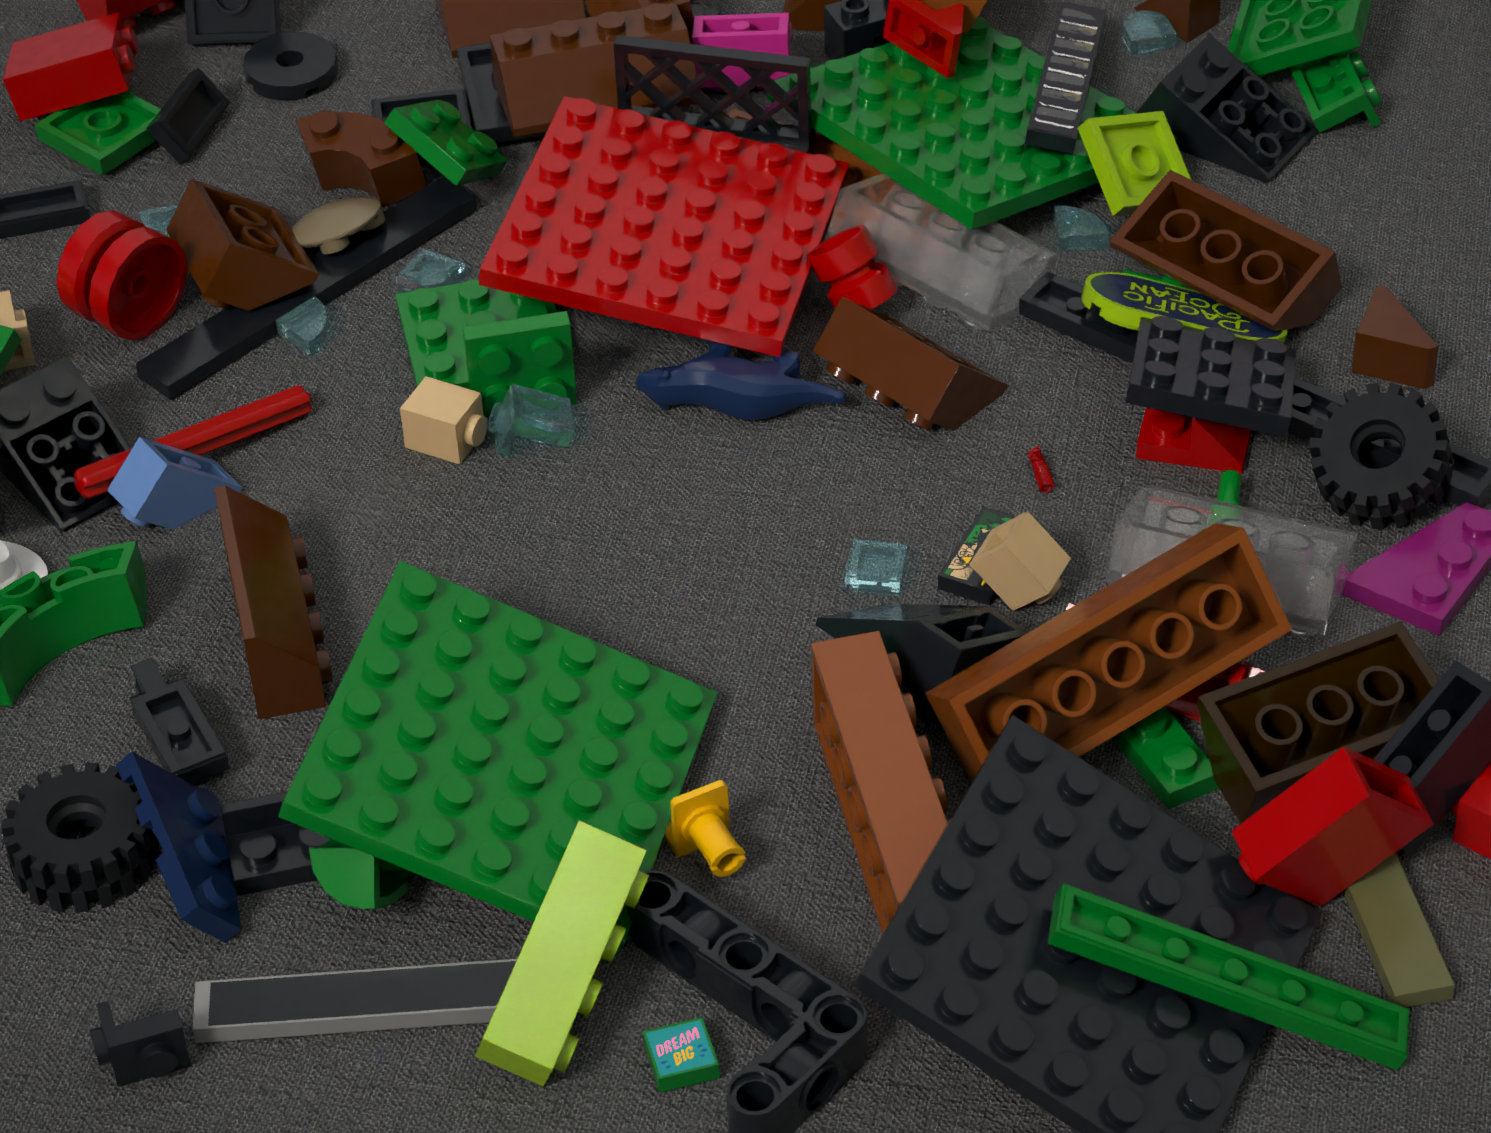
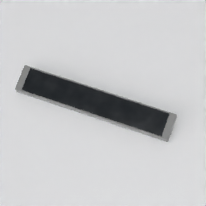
M517 959L195 981L193 1035L195 1043L487 1023L492 1018Z

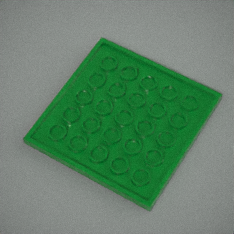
M977 17L967 35L964 33L961 35L953 77H944L891 42L875 48H866L859 53L841 59H832L825 64L810 68L812 128L971 230L1099 183L1079 131L1074 153L1071 155L1024 144L1046 56H1040L1023 46L1019 39L1006 36L991 27L981 17ZM791 73V75L774 81L783 90L788 92L797 86V74ZM1089 84L1080 125L1088 118L1136 114V112L1126 107L1120 99L1107 96ZM767 93V99L775 102L776 100ZM1173 135V136H1174V139H1175V141H1176V144H1177V139H1178V137H1176L1175 135Z
M399 561L283 800L278 817L534 922L578 821H582L647 850L639 871L652 870L671 819L670 802L674 797L679 796L717 691ZM623 905L615 923L626 928L615 954L616 956L621 951L632 923L628 917L626 905Z

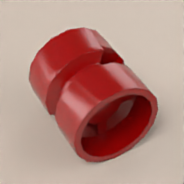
M865 225L846 229L823 241L807 254V259L818 280L830 283L831 285L827 296L834 310L842 296L874 309L898 291V287L886 264L875 262L874 258L878 253V249Z

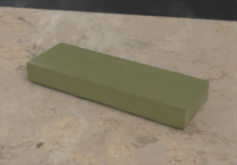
M1395 852L1342 892L1389 1002L1406 1008L1453 999L1454 982Z

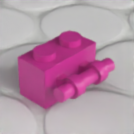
M789 12L703 15L694 17L692 44L792 56V23L789 21ZM695 65L696 74L698 76L703 71L697 65ZM727 66L721 70L738 87L751 78L741 67ZM776 71L770 77L776 80L791 75V73ZM709 79L699 87L708 88L715 92H724L712 79ZM760 85L756 86V88L764 90Z

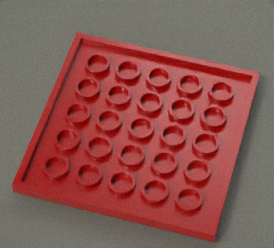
M564 96L480 267L478 285L781 357L813 271L807 259V254L825 239L847 180L849 162L836 160L823 154L814 155L785 148L777 143H763L737 137L729 132H716L690 126L682 121H669L643 115L635 110H622L596 104L584 98L575 99Z

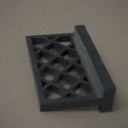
M617 35L613 44L618 109L635 110L643 115L669 121H682L690 126L716 132H729L737 137L763 143H777L785 148L810 154L813 153L816 145V130L812 128L810 58ZM628 53L644 55L655 67L643 75L629 62ZM679 60L692 61L703 72L691 81L674 64ZM727 66L741 67L751 78L738 87L721 70ZM776 71L797 74V86L786 92L770 76ZM662 73L680 88L669 98L651 83L652 80ZM709 79H712L728 94L716 104L699 89ZM757 85H760L776 100L764 110L746 94ZM641 90L657 107L632 106L631 96ZM689 96L705 112L703 114L683 112L676 104ZM736 102L753 118L750 120L731 118L723 110ZM785 108L798 120V126L778 124L771 116Z

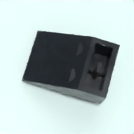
M1210 33L1158 84L1136 112L1163 111L1172 134L1178 137L1177 146L1180 151L1264 183H1268L1318 130Z
M68 356L0 389V472L60 532L119 503L109 492L87 499L76 489L74 473L78 468L131 448Z
M888 603L818 617L815 624L834 639L879 631L886 652H895L897 654L902 674V685L915 693L916 699L922 705L931 709L933 708L925 694L926 692L1028 633V631L990 606Z

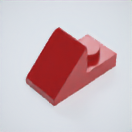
M889 0L883 38L944 77H953L962 35L964 4L960 3L935 10L920 0Z
M1146 408L1137 440L1136 458L1218 471L1234 470L1242 474L1251 431L1237 426Z

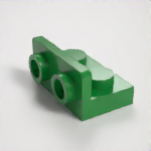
M1357 50L1342 56L1329 55L1312 60L1301 68H1290L1319 133L1346 121L1362 111L1365 112L1373 128L1382 124L1375 107L1383 103L1371 79L1368 78L1361 81V79L1369 76V73Z

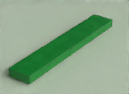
M1065 883L1061 885L1054 896L1047 944L1398 1070L1407 1060L1410 1009Z

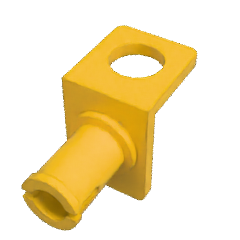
M723 780L715 781L676 796L671 800V823L669 821L664 839L677 858L699 849L709 864L711 872L718 877L729 876L742 867L746 860L744 855L746 853L730 832L728 787Z

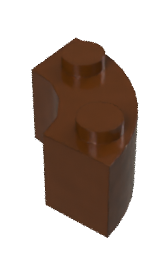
M328 110L319 111L314 115L296 120L309 159L323 191L339 187L358 188L373 195L380 201L381 206L385 207L404 200L427 186L416 151L384 124L385 121L361 113L332 112Z

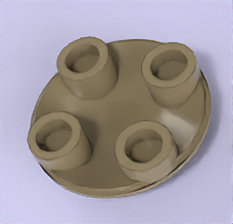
M351 197L329 202L314 209L301 218L291 230L304 250L319 246L323 254H331L346 248L350 244L348 236L358 231L374 229L383 224L386 219L379 200L371 197Z

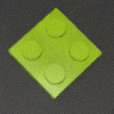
M1163 111L1088 118L1077 128L1112 216L1133 214L1169 170L1191 180Z

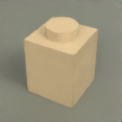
M425 376L400 407L405 448L453 463L461 464L474 446L478 447L483 442L487 432L488 422L483 414L480 392Z
M1026 511L993 528L969 565L1009 608L1015 611L1033 601L1037 604H1042L1049 600L1060 589L1062 581L1059 577L1071 557L1037 520Z

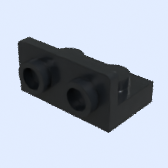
M287 792L249 798L223 804L220 807L237 896L317 880L312 870L309 848L321 846L331 838L278 817Z

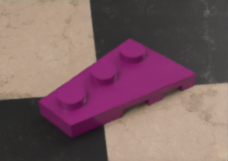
M1468 502L1462 504L1341 577L1339 594L1440 636L1491 569V511Z

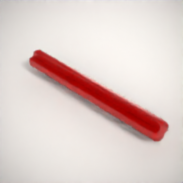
M295 385L152 441L201 456L307 415L311 411V397L302 386ZM132 448L78 468L74 473L77 491L87 499L108 492V487Z

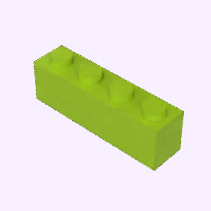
M578 821L475 1057L543 1087L553 1069L565 1072L579 1040L578 1037L569 1034V1030L577 1013L585 1017L589 1016L603 984L592 978L600 958L612 962L626 931V928L615 924L623 905L635 908L649 877L648 874L639 871L647 850L582 821Z

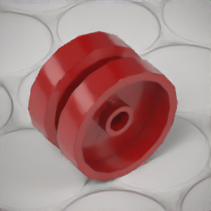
M113 210L97 213L79 226L65 246L59 260L56 279L59 298L69 311L86 320L98 323L101 328L118 337L132 341L148 337L162 327L177 308L185 289L188 270L185 251L175 239L157 230L147 228L143 223L125 214Z

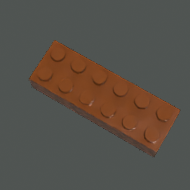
M1214 523L925 694L971 783L1012 715L1077 757H1080L1293 629L1244 527Z
M875 631L811 643L813 725L881 933L883 934L948 822L944 813H947V799L943 782L940 777L932 779L929 770L932 768V759L927 738L925 735L916 736L914 730L917 726V718L912 696L910 693L901 694L899 688L902 686V674L897 654L895 652H886L880 632Z

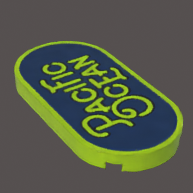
M1099 272L1089 275L1086 278L1081 300L1086 308H1093L1094 304L1101 308L1099 315L1104 317V320L1137 331L1141 317L1153 319L1154 317L1165 316L1180 321L1183 326L1201 330L1210 327L1222 328L1232 332L1235 337L1254 341L1269 338L1285 343L1288 329L1275 332L1195 290L1126 273Z

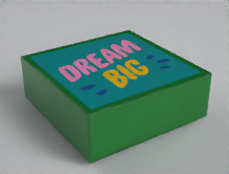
M703 1017L642 1031L643 1046L659 1093L720 1078L719 1063Z

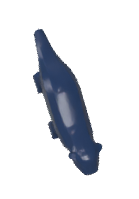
M710 340L709 352L678 366L654 368L642 372L637 377V389L647 395L663 410L670 409L672 405L695 404L712 408L742 420L774 417L805 404L817 402L844 404L847 398L843 391L834 387L801 380V358L797 352L783 350L781 357L772 356L774 361H763L756 364L750 360L730 357L729 353L734 346Z

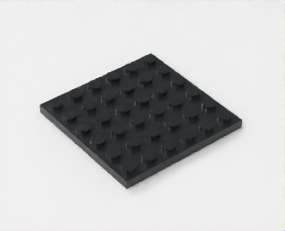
M1012 715L999 734L852 986L1079 1133H1218L1269 1024L1047 944L1054 896L1061 885L1065 883L1295 968L1299 964L1322 913L1291 894L1265 884L1259 885L1255 883L1244 872L1238 859Z

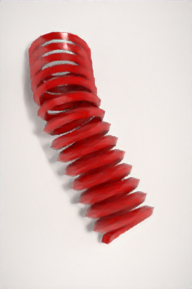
M1038 445L1026 454L1029 455L1028 458H1030L1029 461H1031L1030 464H1032L1031 467H1033L1032 470H1034L1039 491L1047 493L1055 485L1047 462Z

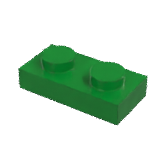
M1166 706L1112 737L1113 741L1167 809L1219 788L1214 781L1209 759Z

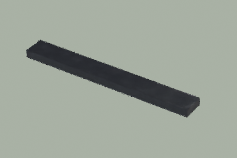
M441 176L384 211L383 214L386 220L380 226L367 231H358L348 236L350 244L346 248L331 254H323L320 250L309 257L319 273L315 283L250 311L230 305L228 309L222 310L135 363L138 377L168 399L175 398L476 211L475 196L460 186H455L450 180Z

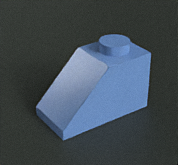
M139 437L107 491L123 506L120 512L130 522L143 528H148L150 524H155L173 530L218 507L214 487L227 486L239 493L243 487L213 459Z

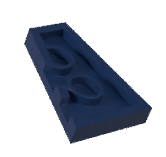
M131 751L116 764V767L124 783H135L142 800L134 808L142 827L153 831L163 849V853L156 859V862L180 919L226 943L241 931L242 927L237 905L238 896L234 888L229 861L230 852L226 844L222 823L221 805L209 790L202 787L197 788Z

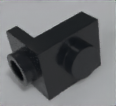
M109 1001L96 1004L101 1027L90 1029L92 1042L99 1066L108 1063L112 1064L118 1087L149 1078L162 1077L170 1072L191 1067L183 1027L177 1009L115 1026Z

